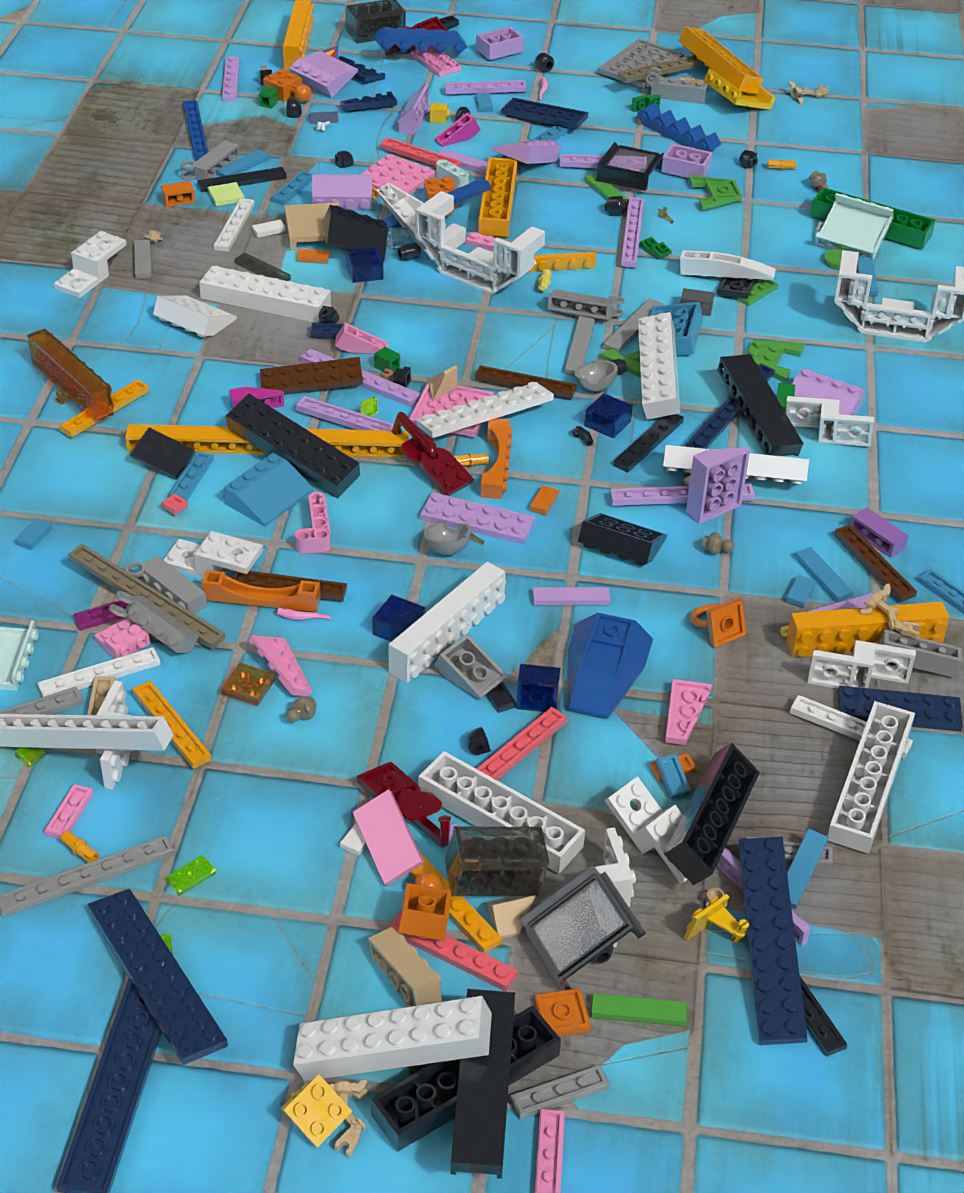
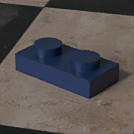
M312 323L311 337L336 339V335L343 324Z

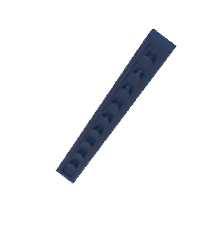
M760 363L758 367L768 382L774 376L775 370ZM732 396L722 404L684 447L707 449L740 413Z

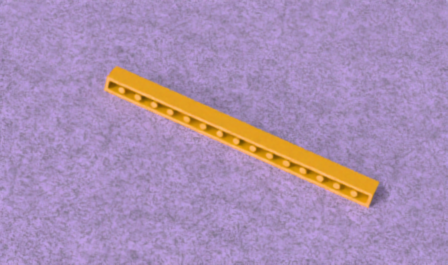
M128 424L125 436L127 451H133L150 427L195 449V453L198 451L202 453L269 455L228 429V427ZM307 429L349 457L407 458L401 451L402 444L409 440V433L407 431H402L401 434L395 435L392 431Z

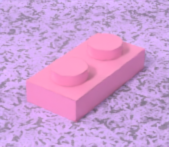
M471 232L466 238L465 245L493 251L496 238Z

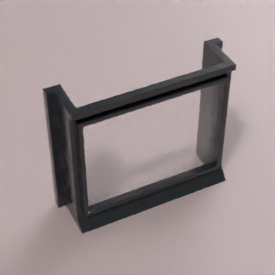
M614 142L598 163L596 181L646 191L648 189L649 176L655 168L662 169L664 153L659 154L623 145L618 146Z
M593 865L519 919L526 928L525 932L561 991L571 989L566 979L628 933L632 932L638 939L646 934L605 871L601 874Z

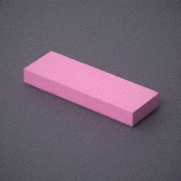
M73 784L44 830L45 836L61 840V834L66 830L72 831L93 797L94 790Z

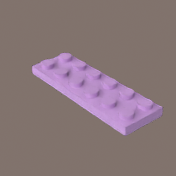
M434 492L430 495L420 514V520L432 523L446 522L449 527L457 529L460 527V523H466L472 528L471 532L520 544H525L534 526L536 517Z

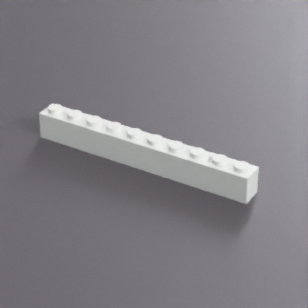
M0 714V747L165 751L173 737V733L163 716Z

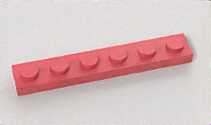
M389 137L380 143V148L387 152H393L424 164L436 167L438 160H447L457 167L461 166L460 160Z
M551 707L481 764L477 770L495 780H499L567 723V716Z
M401 912L398 913L388 928L393 927L397 932L399 931ZM403 934L407 943L507 992L518 976L517 969L446 934L444 941Z

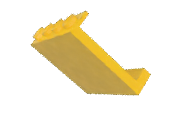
M711 68L708 69L704 79L708 85L735 105L771 110L776 99L773 94L762 86L757 94L741 92Z

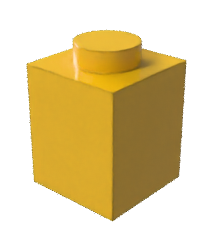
M430 103V123H446L447 118L450 117V109H447V104Z

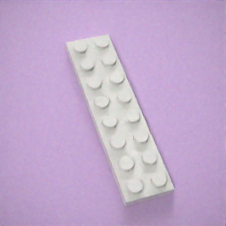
M530 382L522 387H514L512 390L501 391L493 396H485L477 401H469L467 404L456 405L448 410H440L432 415H424L422 418L416 419V423L429 436L435 438L552 401L554 396L552 392L537 382Z

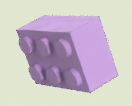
M510 26L476 35V50L488 60L504 58L508 55H516L523 52L524 37Z
M671 144L663 156L661 172L668 175H677L681 178H689V175L706 177L711 169L713 153Z

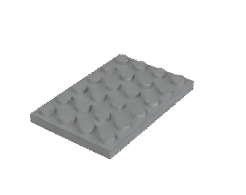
M638 39L598 67V73L606 77H612L615 80H620L617 78V74L620 71L683 58L684 53ZM646 79L626 83L635 85L638 88H645L648 85Z

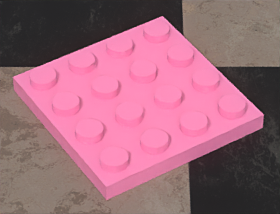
M387 154L360 175H372V184L376 189L391 183L412 195L424 185V179L436 176V170L410 162L404 158L396 157L393 154Z
M427 383L409 419L417 426L416 419L422 418L424 415H432L440 410L451 409L456 405H464L469 401L483 399L485 396H493L494 392L457 385V388L432 401ZM482 423L450 433L476 438Z

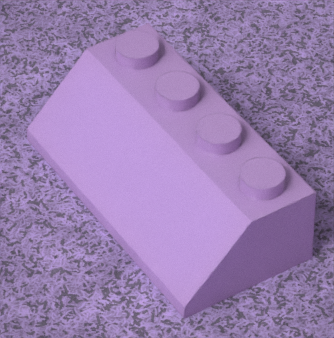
M429 83L423 85L408 99L404 111L401 112L400 119L398 118L397 120L399 133L416 134L429 109Z
M312 174V204L339 202V206L346 210H372V175Z

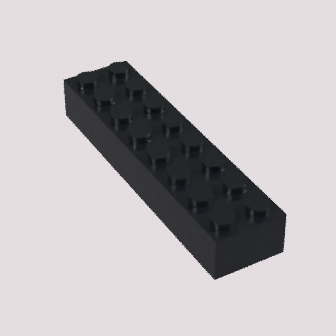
M250 393L226 415L228 429L269 455L275 453L286 459L304 478L337 499L360 476L359 462Z
M733 743L714 753L663 853L693 886L713 874L760 774L756 767Z
M533 1005L516 1014L513 1019L509 1085L560 1056L561 1038ZM460 1059L431 1063L371 1098V1116L398 1152L455 1118Z

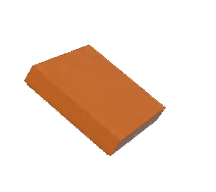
M580 988L536 994L534 996L537 1011L558 1036L591 1032V1024Z

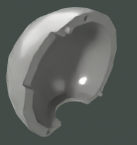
M594 359L591 363L577 367L575 377L583 388L588 391L600 392L606 390L614 383L617 378L618 368L611 361Z
M439 521L427 527L423 535L426 543L435 552L443 555H454L467 546L470 541L472 528L469 524L460 523L458 529H451L446 522Z

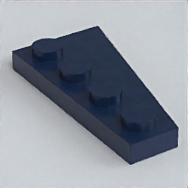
M339 56L340 61L358 69L353 78L359 79L362 83L367 84L371 81L385 79V73L381 72L378 74L373 68L366 69L363 64H355V61Z
M389 91L386 92L387 95L378 93L375 94V97L363 96L362 100L358 98L340 101V107L345 112H352L356 109L363 111L366 108H391L397 105V99Z

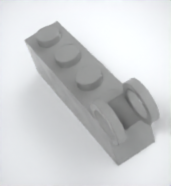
M651 67L648 70L646 83L652 86L651 95H661V99L705 103L707 83L703 81H690L689 79L664 78L657 67Z
M224 140L196 162L183 161L180 164L181 169L185 170L181 174L182 179L192 181L195 179L214 178L217 175L216 170L240 158L239 145ZM190 164V165H192V166H190V167H185L184 165Z
M554 289L549 293L547 309L609 320L612 316L619 317L623 315L622 310L614 309V304H623L625 299L616 296L609 297L608 299Z
M158 556L143 564L140 562L129 563L125 568L128 573L136 578H141L142 582L193 614L207 607L206 592ZM132 567H140L141 571L137 573H132L129 571V569Z
M117 591L116 597L129 604L126 609L111 604L109 610L120 617H128L175 652L191 653L199 637L198 634L144 596H132L124 591Z
M886 629L879 642H872L916 650L913 668L955 677L962 663L961 647L919 637L913 639Z

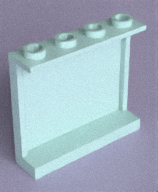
M836 193L831 211L821 231L817 232L815 236V243L828 249H844L859 252L858 257H870L873 262L893 220V209Z
M31 620L28 629L0 627V690L17 691L19 684L24 680V670L29 666V656L33 654L34 641L38 640L39 635L33 620Z

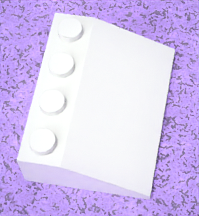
M187 295L157 296L153 315L158 316L159 320L170 321L173 326H182L185 331L196 332L197 336L203 338L214 336L237 319V316Z

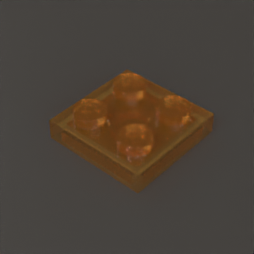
M239 662L221 688V694L258 706L275 682L276 674Z

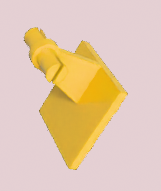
M725 894L720 899L715 897L710 901L707 908L704 910L700 908L691 916L693 920L686 926L687 931L683 939L688 941L713 923L733 934L731 940H734V943H739L741 938L746 936L749 923H746L747 920L744 919L738 923L726 910L725 905L730 897L728 894Z
M319 1074L309 1084L304 1083L296 1093L292 1092L289 1095L290 1099L280 1107L281 1111L292 1120L316 1148L352 1112Z

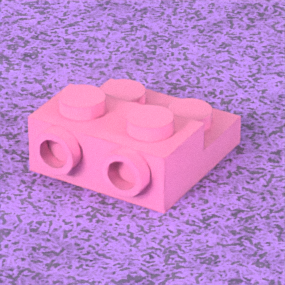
M128 618L94 635L95 641L114 659L135 653L150 644L149 632L138 624L132 623Z

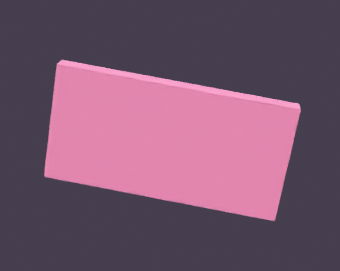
M430 46L422 54L417 48L411 51V56L439 77L462 71L461 65L443 52L439 54L433 46Z
M389 789L353 811V815L385 885L389 886L424 864L398 804Z

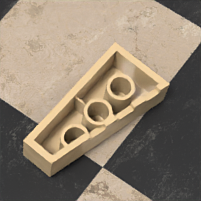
M390 927L368 938L371 956L384 975H389L396 992L401 991L407 1007L442 1002L440 991L441 978L438 972L433 971L429 967L426 959L421 958L417 954L414 946H410L406 942L402 933L399 934L393 927Z

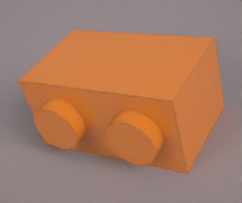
M191 181L161 185L162 199L166 207L195 203V192Z

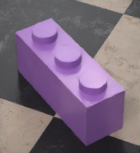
M866 507L852 516L850 525L869 544L888 557L892 558L905 550L909 535Z

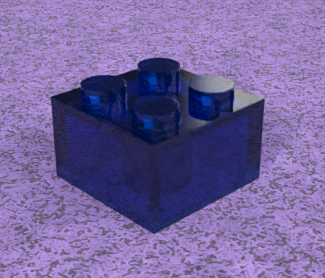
M378 247L347 250V267L353 283L384 280L383 261Z
M603 393L586 409L584 426L614 439L631 422L633 405Z
M391 594L372 617L373 635L392 642L426 613V607Z
M520 664L516 709L546 712L553 707L557 710L561 668Z

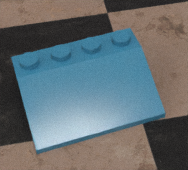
M700 302L653 306L650 316L671 313L675 328L676 355L687 356L694 354L703 320Z
M275 453L270 454L223 487L225 505L264 527L314 491V488L286 459Z

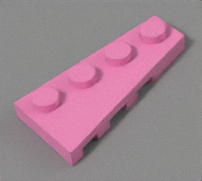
M251 635L248 641L251 645L258 647L257 652L261 657H266L269 661L268 666L272 671L274 670L279 674L278 679L290 694L310 696L312 689L286 639Z
M673 679L665 743L686 745L712 691L713 684Z

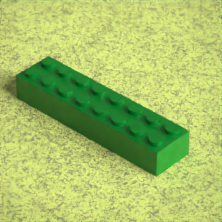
M825 187L812 200L810 216L822 220L827 219L835 202L836 193L855 199L858 198L865 202H872L879 206L889 207L893 209V220L884 238L897 241L900 244H907L917 249H923L933 235L935 219Z

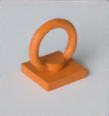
M740 598L723 604L703 605L693 610L690 614V621L693 625L708 628L710 645L714 648L746 635L743 601ZM703 613L707 614V620H701L697 617Z

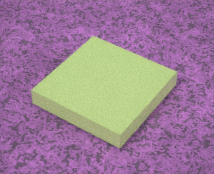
M237 182L208 187V192L216 206L238 203L240 198L245 199Z

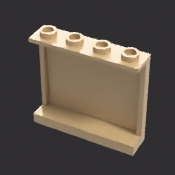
M339 202L285 205V221L290 251H297L296 242L326 241L323 219L329 205L339 206Z

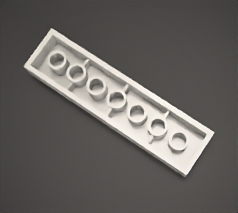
M212 266L199 282L200 297L202 299L314 323H320L319 312L323 306L331 307V290L219 266Z
M661 313L639 318L642 405L646 419L680 413L676 342L671 313Z
M665 445L663 466L669 471H677V468H684V472L691 473L693 456L710 449ZM750 453L746 478L748 479L749 475L755 476L754 479L766 480V477H772V481L784 482V479H790L791 483L802 484V481H807L809 459Z
M486 562L389 644V673L405 683H409L422 670L429 667L442 652L463 635H466L474 625L479 624L481 619L489 615L497 605L502 604L505 599L506 571Z
M874 701L830 824L828 841L868 854L870 853L912 728L915 713Z
M445 751L419 775L418 786L420 790L434 794L442 802L443 808L535 859L558 874L584 847L585 829Z
M478 996L300 1023L293 1065L303 1080L309 1081L313 1080L318 1074L322 1078H330L489 1055L492 1013L484 998Z

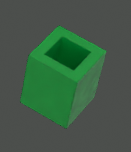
M265 86L259 93V106L272 109L279 101L277 88Z
M383 347L374 354V368L384 372V369H390L395 372L396 368H400V354L387 347Z

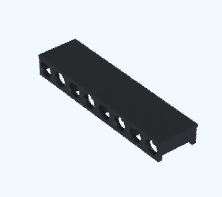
M752 355L720 357L717 371L764 454L774 456L794 453L795 456H799L804 443Z
M467 989L466 998L482 996L492 1013L489 1055L460 1059L450 1175H456V1172L497 1175L498 1179H502L515 992Z

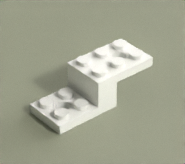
M103 231L98 232L71 252L73 269L53 284L54 289L81 298L109 276L107 259L125 247L126 240Z
M787 396L786 414L794 427L820 428L818 443L871 447L874 417L839 414L840 400Z
M211 531L201 545L178 539L163 560L178 572L199 578H204L206 570L221 572L223 568L247 574L263 552V545Z
M858 640L855 641L852 656L814 650L807 683L837 689L839 685L868 688L871 678L908 684L916 650ZM893 662L896 665H889L887 663ZM830 668V669H834L835 671L830 672V671H827L826 669Z
M114 681L97 715L131 716L127 715L128 706L125 703L126 691L123 689V682ZM96 749V753L103 754L100 758L104 788L113 790L116 782H119L124 766L126 767L129 763L131 752L135 750Z
M637 776L604 801L641 853L644 854L655 848L681 884L687 879L663 853L683 815L676 805L662 811ZM630 801L637 804V811L632 810Z
M615 827L608 828L605 833L603 851L605 865L595 868L601 874L604 871L608 874L630 907L631 898L634 897L633 883L636 882L634 870L629 868V857L627 853L623 852L621 836H617ZM594 880L590 886L589 896L601 929L609 935L623 921L597 881Z

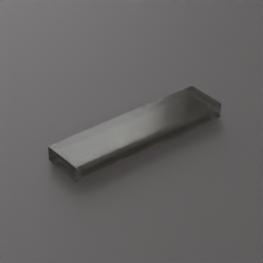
M243 253L234 259L235 264L257 275L277 278L283 281L291 280L290 274L247 253Z

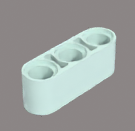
M438 160L436 162L437 178L453 177L456 188L469 184L468 172L447 160Z

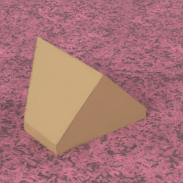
M456 365L427 380L432 401L457 388L458 368Z
M536 895L505 897L485 902V907L494 930L502 939L520 935L523 924L519 919L529 912Z

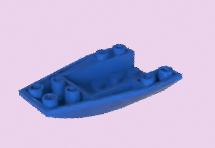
M597 612L577 622L568 648L569 710L604 718L610 717L644 670L652 646L653 638L636 620Z

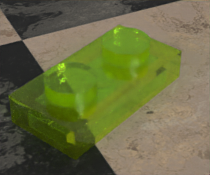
M202 855L166 876V883L180 896L215 875L216 869Z

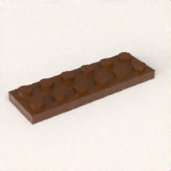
M360 357L260 369L261 388L282 390L284 394L363 384Z

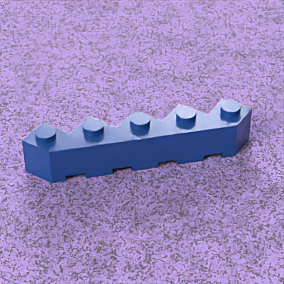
M383 27L374 35L376 42L384 51L396 44L402 52H405L414 44L421 54L430 46H433L439 54L448 47H451L459 55L468 47L463 37L456 30L444 31L417 28L414 30Z
M656 102L637 112L643 126L683 146L709 152L722 145L716 132L706 136L701 125L691 129L686 117L676 121L671 110L661 113Z

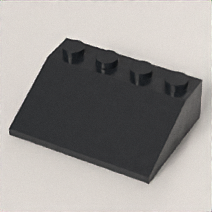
M330 204L323 219L326 244L384 262L388 236L387 223L381 219L377 220L368 215L358 214L353 210H346L338 205Z
M598 513L583 521L578 542L583 543V546L593 549L595 547L600 549L602 553H613L620 559L634 560V563L644 566L652 562L666 540L667 534Z

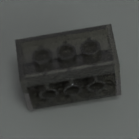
M380 0L346 6V30L356 44L376 41L374 35L383 27L397 29V27L402 28L406 26V11L397 0Z
M455 826L445 858L451 896H538L550 863L542 827Z

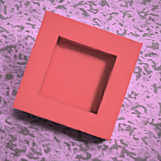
M173 494L162 502V508L173 515H177L188 507V501L177 494Z

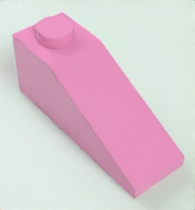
M344 323L336 335L335 346L349 353L375 354L383 347L388 348V342L348 323Z

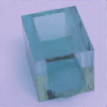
M389 228L387 236L389 249H398L402 245L408 244L407 228Z

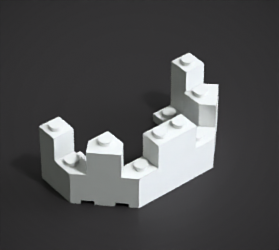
M440 191L416 209L415 237L426 247L424 249L431 260L436 262L440 274L489 294H493L516 281L533 268V265L537 263L534 259V253L545 245V231L532 226L511 243L496 238L494 240L493 252L477 247L468 254L456 249L466 241V228L454 223L445 228L444 216L454 210L453 195Z
M842 250L834 302L843 309L844 314L851 322L855 323L861 333L927 342L933 336L940 335L949 330L954 324L964 321V267L956 266L953 287L938 285L937 291H933L930 312L914 310V302L882 298L881 305L867 303L872 275L856 273L859 252Z

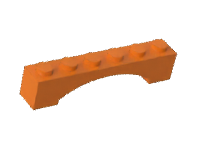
M495 418L489 420L487 442L494 446L498 458L489 471L486 473L482 472L481 498L502 499L503 492H506L513 427H510V419Z
M206 570L202 580V590L206 592V600L317 612L321 600L320 582L301 580L300 584L291 587L263 588L236 581L226 576L225 572Z

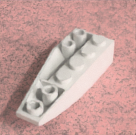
M387 183L377 189V193L401 226L420 245L421 249L425 251L426 247L415 237L416 209L424 203L391 183Z
M683 250L680 257L681 275L774 280L776 273L775 268L731 254Z

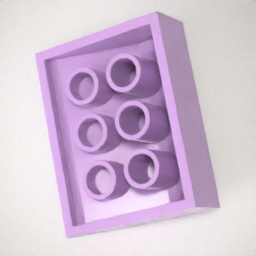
M322 51L297 59L289 68L291 73L302 77V84L330 98H333L358 72L357 68Z
M542 139L540 141L526 140V142L492 147V150L526 164L550 163L557 161L561 145L556 144V141L548 139V141Z
M802 368L792 383L795 384L794 397L840 400L839 414L855 415L862 406L864 389L809 369Z
M748 447L710 449L693 456L686 513L698 524L741 506L750 454Z

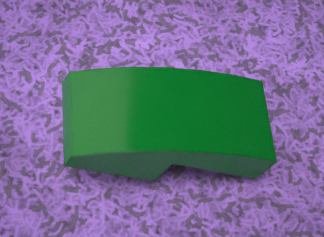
M661 95L633 97L631 110L635 113L655 102L660 108Z
M652 236L640 241L639 244L644 251L656 258H662L672 253L664 242L658 243Z
M778 383L777 399L786 413L787 396L794 397L795 384Z

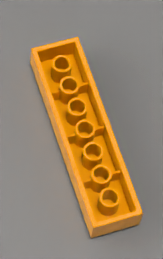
M295 0L283 43V62L286 71H290L289 68L294 62L304 57L307 53L308 42L310 41L311 30L314 24V16H312L314 4H311V0Z
M688 26L684 27L678 40L683 44L684 48L689 49V52L696 55L698 60L703 61L705 66L710 67L741 92L743 91L747 94L758 93L764 81L759 74L705 30Z
M488 158L485 179L491 184V189L483 192L479 215V234L509 237L518 160Z
M943 602L890 605V607L899 609L898 614H895L897 621L920 624L917 630L920 632L919 638L943 643L950 619ZM879 607L873 608L870 615H860L862 608L791 613L786 643L792 658L813 656L814 650L836 654L853 653L856 640L870 643L880 641L884 630H890L888 615Z

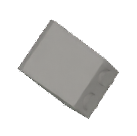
M468 633L442 652L434 664L447 680L478 699L484 697L508 677Z

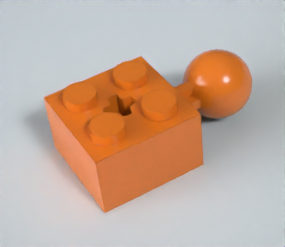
M280 69L263 78L264 87L278 89L279 101L286 102L288 98L292 99L295 97L299 102H307L312 96L310 87L302 84V77L285 69Z
M453 177L424 179L425 201H428L440 191L447 193L457 189ZM458 203L454 204V210L458 208ZM452 210L450 213H448V214H447L446 216H444V217H449V216H451V215L453 214L454 210Z
M423 872L416 878L414 884H406L398 933L444 941L449 917L451 891L443 889L442 880L436 873Z

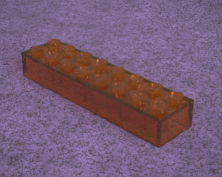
M45 328L27 335L32 364L85 411L87 415L95 422L114 415L113 408L115 405L111 398L112 388L109 383H106L101 376H98L92 368L90 369L84 361H81L76 354H73L68 347L64 346L60 340L54 337L53 333H50Z

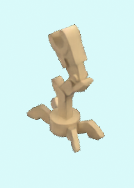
M789 81L788 84L791 86V91H786V93H791L793 98L798 99L799 104L802 105L804 98L801 95L811 94L821 98L822 95L828 94L829 87L823 88L821 84L815 91L809 90L808 87L801 90L800 87H796L794 82Z
M886 584L883 590L876 592L869 601L866 600L864 602L866 608L863 607L861 609L860 615H870L873 608L879 607L888 615L890 631L894 629L900 631L902 635L913 639L918 638L920 632L917 630L920 624L897 621L895 614H898L899 609L890 607L885 603L887 601L886 596L890 595V584Z
M361 1080L359 1084L347 1081L329 1084L347 1106L348 1099L352 1096L361 1100L368 1093L367 1089H365L367 1080ZM352 1113L345 1119L351 1127L335 1143V1151L337 1152L342 1146L348 1147L346 1151L347 1158L353 1155L360 1141L361 1130H366L365 1123L361 1119H357Z

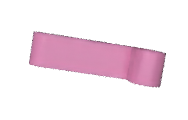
M313 492L309 495L311 528L299 529L295 532V548L301 554L326 552L331 548L325 495L321 492Z

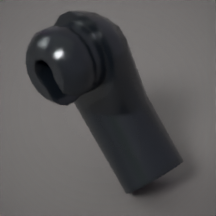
M576 426L572 430V434L576 438L580 435L583 437L586 446L593 445L594 441L590 432L581 426Z

